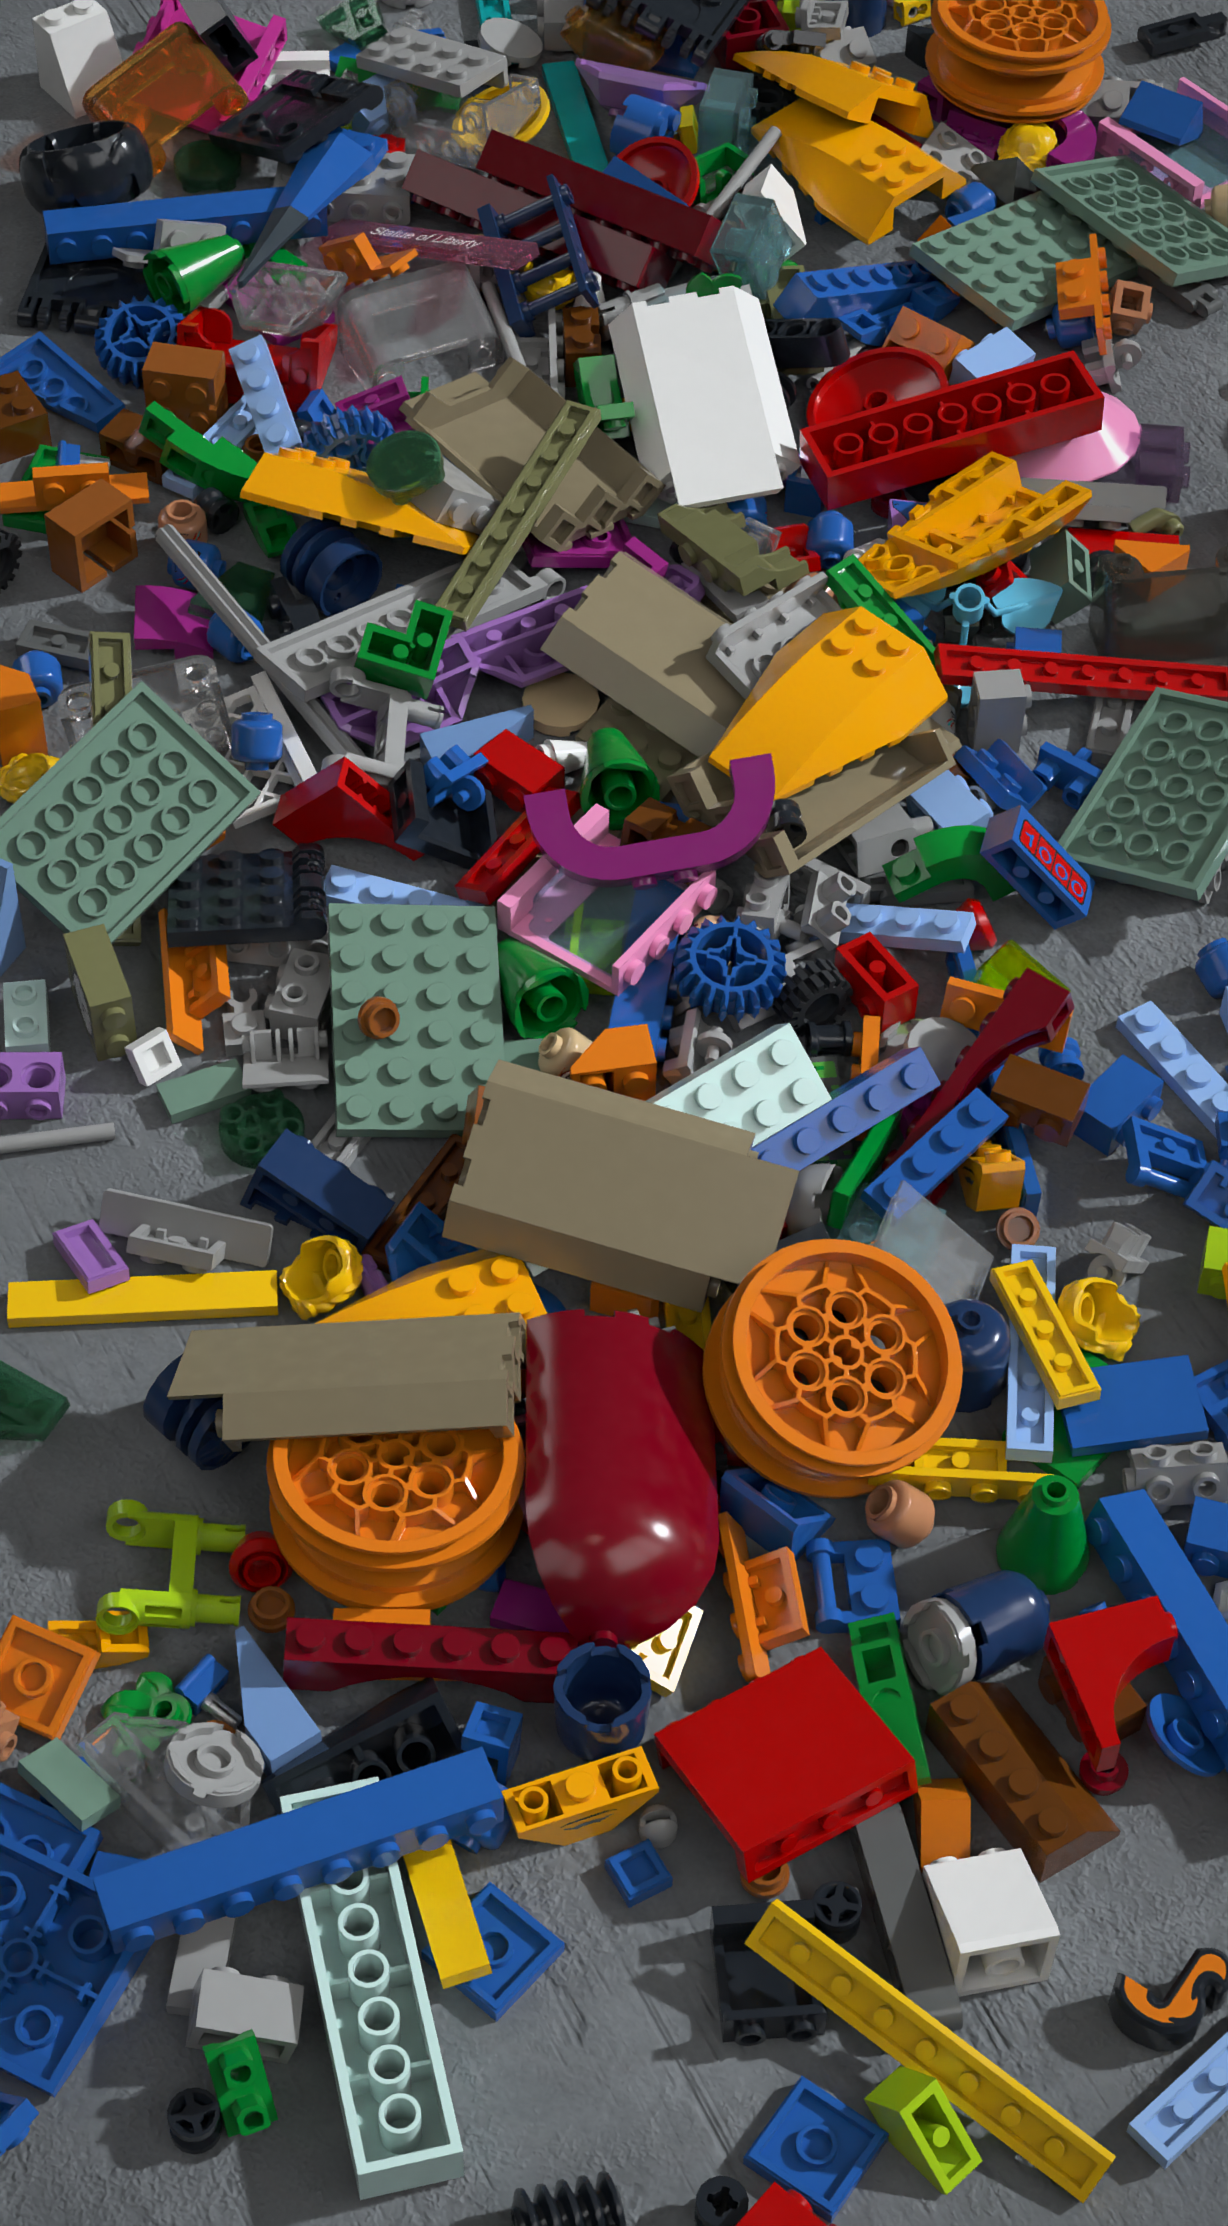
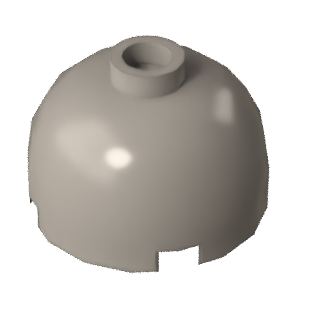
M821 1163L808 1165L799 1171L785 1222L788 1225L787 1237L822 1222L830 1239H844L847 1222L842 1230L828 1226V1222H826L833 1190L844 1173L840 1166Z

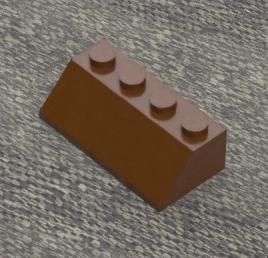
M969 1681L930 1704L925 1734L958 1777L962 1779L964 1785L1014 1849L1021 1848L1033 1875L1040 1883L1120 1835L1119 1828L1004 1683Z

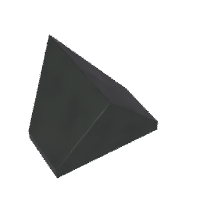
M1018 157L974 164L970 169L1005 204L1041 190L1030 181L1033 172Z

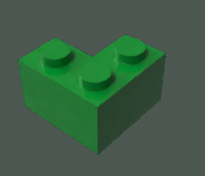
M415 600L405 634L367 622L354 667L365 673L366 680L406 690L412 696L427 700L435 680L454 611Z

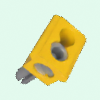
M887 0V4L893 7V18L899 21L902 27L931 16V0Z

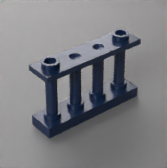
M553 174L546 176L551 192L550 195L510 214H498L490 203L477 209L509 325L520 337L531 338L536 335L532 321L536 320V315L582 295L593 309L600 306L596 292L600 290V286L593 271H589L570 205L574 204L573 195L567 184L561 185ZM556 209L560 223L515 244L509 242L507 234L511 233L512 228ZM564 237L568 252L523 273L517 270L516 263L520 261L519 257ZM571 266L573 267L576 277L575 282L532 302L526 300L524 292L528 290L527 286Z

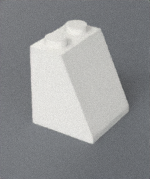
M74 0L58 8L49 9L45 13L32 18L40 87L67 112L77 119L115 103L119 99H123L119 78L124 69V64L108 13L95 0Z
M991 1848L981 1852L978 1856L958 1860L956 1857L947 1856L936 1859L930 1865L923 1867L922 1878L959 1997L1049 1979L1060 1932L1021 1848L1007 1851L1003 1848Z

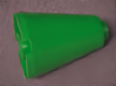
M221 235L152 250L143 258V260H148V266L143 268L144 278L155 301L162 297L166 302V306L174 304L178 313H182L185 317L242 267L245 255L244 249L237 239H233L229 235Z
M602 728L595 731L587 742L579 792L580 804L584 813H587L595 804L608 809L609 830H623L624 819L649 797L660 801V786L655 773L624 734L615 728Z
M515 938L504 939L497 943L501 998L511 1023L519 1035L525 1039L527 1037L531 1039L542 1038L543 1040L546 1035L554 1033L559 1029L574 1028L578 1024L575 1018L581 1008L585 1011L588 1006L589 990L583 978L569 967Z
M1059 1475L1043 1476L1034 1483L1001 1529L996 1543V1557L1000 1569L1024 1574L1045 1595H1056L1074 1587L1078 1583V1579L1086 1571L1090 1559L1089 1544L1078 1490L1073 1482Z

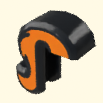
M1215 1948L1196 1949L1162 2001L1156 1998L1151 1991L1123 1973H1117L1108 2003L1113 2022L1132 2041L1157 2052L1181 2049L1194 2040L1201 2025L1206 2004L1213 2011H1217L1223 2006L1228 1995V1957L1221 1950Z

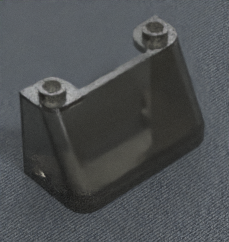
M1228 545L1221 547L1216 553V567L1144 573L1139 560L1127 553L1099 555L1088 619L1098 656L1214 666L1228 665Z

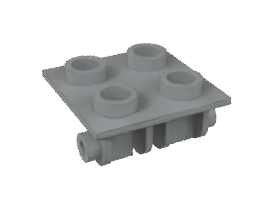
M942 121L921 147L922 150L966 178V185L972 182H981L970 170L974 164L994 161Z
M318 1026L297 1028L298 1047L294 1048L293 1028H288L289 1048H281L280 1029H275L276 1049L272 1047L271 1029L250 1030V1035H241L242 1052H244L243 1089L252 1088L258 1092H269L283 1086L313 1089L320 1086V1084H329L327 1030H318Z

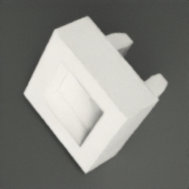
M161 1027L155 1028L124 1047L139 1083L147 1087L182 1066L167 1030Z

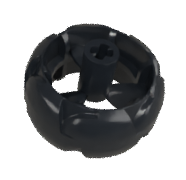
M111 120L65 128L32 141L20 154L19 172L26 198L31 206L43 215V211L129 202L139 197L150 187L153 180V163L148 144L140 129L129 122Z

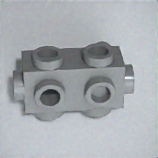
M755 871L753 884H746L743 907L738 906L736 917L739 915L741 923L748 925L755 919L756 930L758 931L769 928L770 940H778V937L782 934L803 942L808 933H804L800 929L801 924L791 920L792 912L788 910L790 874L764 878Z
M1198 1441L1191 1445L1178 1446L1156 1444L1127 1450V1456L1130 1458V1467L1123 1468L1122 1470L1124 1493L1145 1489L1160 1514L1168 1512L1172 1505L1189 1504L1193 1507L1195 1496L1218 1502L1228 1501V1458L1222 1442Z

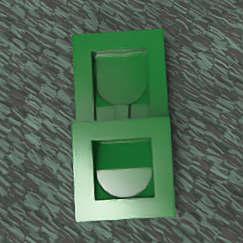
M253 501L243 503V514L267 558L282 555L285 545L294 532L297 531L292 516H287L285 510Z

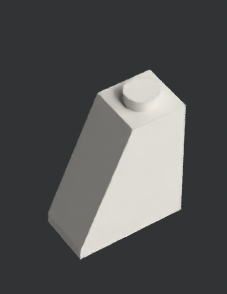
M770 164L745 185L734 214L780 266L806 245V239L794 190L776 168Z

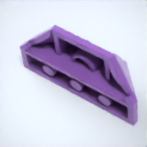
M576 58L575 65L596 99L604 109L609 111L608 116L616 118L617 114L624 115L627 106L622 104L631 94H637L670 105L677 111H680V107L693 105L694 107L710 94V88L703 82Z
M587 585L475 626L467 631L451 635V638L462 633L480 665V671L520 688L558 675L569 669L541 651L540 648L563 613L569 607L574 610Z
M462 633L445 641L435 680L427 700L412 696L413 699L444 706V711L439 712L444 713L439 728L462 723L480 667ZM331 692L321 696L324 705L339 730L375 747L378 711L341 702V698ZM407 721L405 748L420 742V733L434 729Z

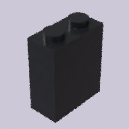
M179 0L200 37L231 77L259 58L223 0Z

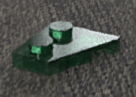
M344 0L316 17L323 30L358 49L377 42L388 33L377 0Z
M239 561L217 579L238 604L259 620L262 625L267 606L266 597L270 595V580L274 579L275 573ZM198 593L191 599L187 613L210 620L216 612L203 596Z
M0 1360V1439L44 1442L71 1406L68 1398Z

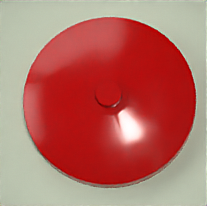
M883 347L859 353L850 357L843 364L835 366L816 385L807 405L808 426L948 387L946 374L933 357L913 348Z

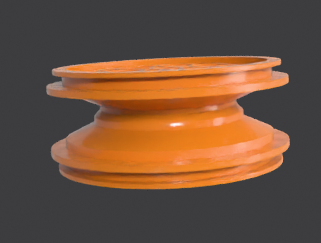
M933 0L930 19L934 33L931 35L926 46V67L935 88L955 106L971 114L994 121L1018 124L1042 123L1058 120L1079 111L1092 99L1099 89L1104 76V62L1101 54L1106 49L1111 36V20L1104 0Z
M818 1239L796 1243L778 1250L758 1263L745 1276L715 1317L706 1339L702 1367L703 1384L711 1414L721 1434L737 1456L759 1475L778 1486L806 1496L829 1499L851 1498L869 1494L877 1486L868 1485V1478L886 1475L906 1466H913L914 1461L924 1455L940 1439L949 1426L959 1402L963 1374L962 1355L957 1332L946 1306L931 1285L915 1269L891 1253L861 1242L840 1239ZM832 1310L843 1314L847 1323L838 1321L834 1317ZM793 1328L803 1330L807 1334L809 1341L800 1339L795 1334ZM870 1336L879 1338L884 1343L885 1349L875 1346ZM793 1371L804 1374L808 1379L809 1385L798 1382ZM871 1379L879 1381L884 1386L886 1393L877 1391L873 1387ZM832 1397L841 1399L846 1404L848 1411L837 1408Z
M515 1421L514 1437L495 1438L490 1429L270 1440L266 1471L270 1491V1521L276 1543L288 1564L315 1590L342 1605L368 1609L433 1610L451 1604L473 1592L487 1581L506 1560L518 1539L523 1522V1511L518 1499L523 1490L525 1452Z

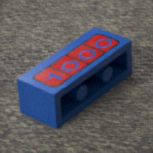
M1022 804L989 818L980 854L1055 930L1087 917L1095 881Z

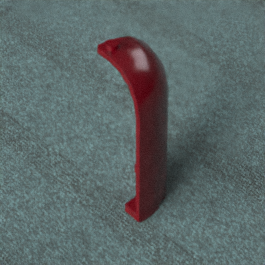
M576 1309L527 1319L525 1503L528 1533L538 1572L554 1609L580 1646L585 1643L594 1642L595 1647L609 1646L616 1648L618 1644L631 1648L668 1630L699 1600L714 1574L719 1547L714 1418L706 1399L703 1384L704 1350L676 1329L669 1333L649 1325L648 1317L614 1310L613 1317L585 1316V1309Z

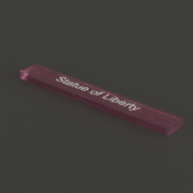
M345 218L328 227V236H321L322 243L324 244L329 240L364 232L376 252L392 254L415 248L418 253L416 257L517 270L540 255L536 242Z

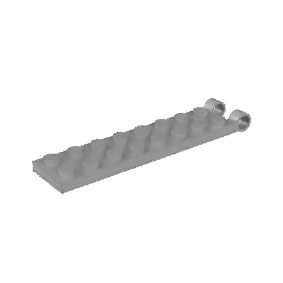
M521 545L469 629L505 616L541 599L545 601L563 594L566 588V580L551 568H545L537 575L528 577L521 571L528 561L524 548ZM463 561L257 647L255 661L302 702L306 703L330 692V674L334 668L340 666L354 667L367 622L405 634L415 600L435 605ZM450 626L446 640L450 639L451 635L465 630Z

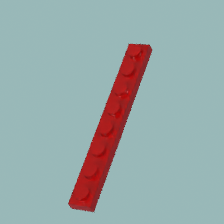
M938 643L934 650L936 672L941 683L944 685L972 687L973 672L1020 669L1024 685L1029 684L1033 692L1148 701L1156 687L1228 702L1227 666Z

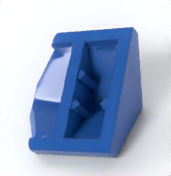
M420 1201L413 1207L385 1246L392 1282L419 1267L478 1251V1249L474 1246L442 1237L445 1222Z

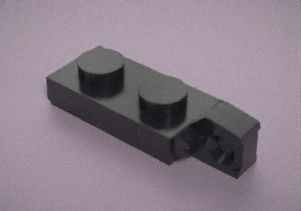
M1222 11L1203 17L1193 12L1141 26L1137 32V39L1151 56L1162 55L1166 52L1191 47L1224 36L1226 34L1228 18Z

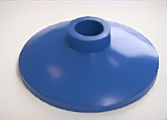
M1162 1693L1156 1695L1148 1703L1146 1708L1147 1723L1161 1751L1168 1759L1176 1762L1191 1773L1204 1777L1216 1776L1225 1768L1211 1741L1203 1733L1201 1725L1187 1700L1177 1695Z

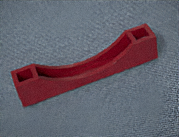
M1028 967L1020 978L1014 977L1004 991V1001L996 1012L991 1011L986 1015L980 1025V1035L972 1046H965L959 1053L955 1062L956 1069L947 1081H940L941 1085L934 1089L930 1099L932 1103L923 1115L918 1114L911 1121L906 1131V1140L898 1150L893 1149L887 1155L881 1170L884 1172L976 1087L979 1089L992 1073L1005 1064L1010 1053L1018 1056L1029 1049L1050 1043L1075 1008L1071 992ZM953 1172L915 1207L930 1215L954 1181Z
M287 1617L283 1680L291 1690L331 1692L349 1685L373 1680L401 1677H433L482 1685L509 1694L523 1702L554 1703L553 1684L557 1675L558 1664L571 1650L578 1647V1642L571 1633Z

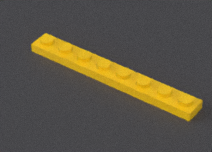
M775 1899L769 1905L744 1944L904 2067L936 2078L951 2103L1080 2202L1084 2203L1116 2158L1114 2154L779 1899Z

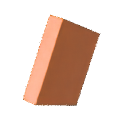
M12 1615L0 1639V1701L6 1705V1710L20 1717L17 1726L49 1740H53L56 1737L61 1739L101 1654L94 1649Z

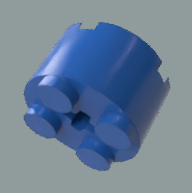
M637 94L629 95L622 104L627 106L624 115L617 114L610 136V152L616 153L615 156H617L629 145L648 137L664 136L673 138L674 132L678 129L681 122V112L675 110L670 105Z

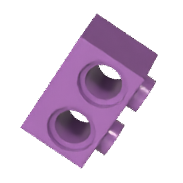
M0 1052V1120L63 1118L66 1076L62 1052Z

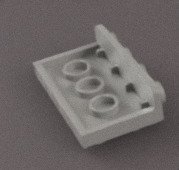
M404 26L392 30L389 35L378 42L371 43L368 48L356 55L357 68L458 98H463L483 84L502 89L509 83L507 57L505 55Z
M401 151L386 153L375 171L355 183L327 205V222L408 225L411 219L412 194L402 189L415 154H406ZM298 161L291 164L278 162L273 188L286 186Z
M823 571L813 577L809 575L804 576L795 584L793 589L786 593L783 591L777 592L769 599L766 605L759 609L756 607L750 608L741 616L739 621L732 625L728 623L723 624L711 636L712 645L705 658L745 700L774 655L823 613L843 610L824 590L829 577Z

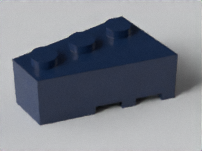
M285 1129L258 1164L239 1205L250 1210L255 1204L276 1213L274 1220L280 1224L287 1226L292 1220L311 1229V1238L335 1235L342 1239H347L357 1248L358 1253L361 1255L362 1251L386 1221L395 1202L388 1198L379 1187L369 1185L351 1173L345 1164L332 1160L317 1150L307 1138L295 1135L288 1129Z

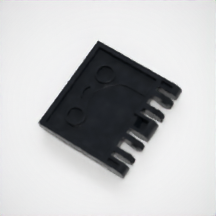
M586 0L585 5L595 11H599L605 0ZM608 0L602 14L610 18L619 3L625 5L628 8L621 17V25L628 28L638 13L640 17L636 22L634 32L653 42L658 39L665 27L668 31L662 40L661 46L666 49L672 46L677 34L686 38V41L683 42L680 48L679 56L687 59L694 46H698L692 56L691 63L703 69L714 50L750 0Z
M297 69L207 134L214 146L291 164L301 159L303 152L311 146L318 145L327 140L328 134L337 127L349 124L354 119V115L362 109L373 110L383 101L384 93L378 85L364 82L358 83L355 80L328 76L326 74L319 75L317 72Z
M45 243L19 305L17 324L18 326L34 328L37 321L39 329H48L52 319V310L61 311L58 318L60 331L69 332L75 313V333L94 335L95 330L99 329V318L107 317L108 308L119 309V300L129 304L133 295L138 301H144L146 296L149 295L153 303L156 301L148 289L143 269L123 266V260L119 258L50 265L47 245Z
M299 843L292 851L269 848L262 850L260 853H241L229 850L219 855H201L169 887L167 917L168 948L308 941L323 938L327 933L326 878L324 874L325 853L323 847L317 843Z

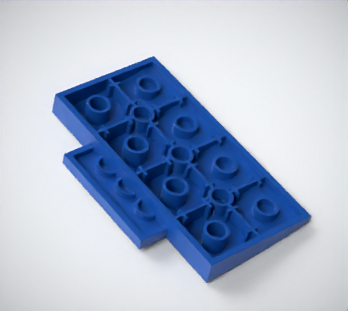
M0 1782V2070L55 2098L114 2009L151 1946L137 1952L126 1950L114 1954L97 1902L93 1879L83 1874L104 1838L101 1831L89 1827L80 1832L58 1810Z

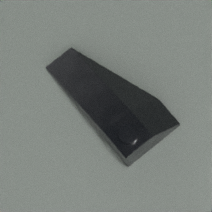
M424 1678L386 1698L263 1779L261 1784L275 1811L280 1815L279 1797L377 1776L379 1781L467 1751L461 1750L462 1733L434 1678Z

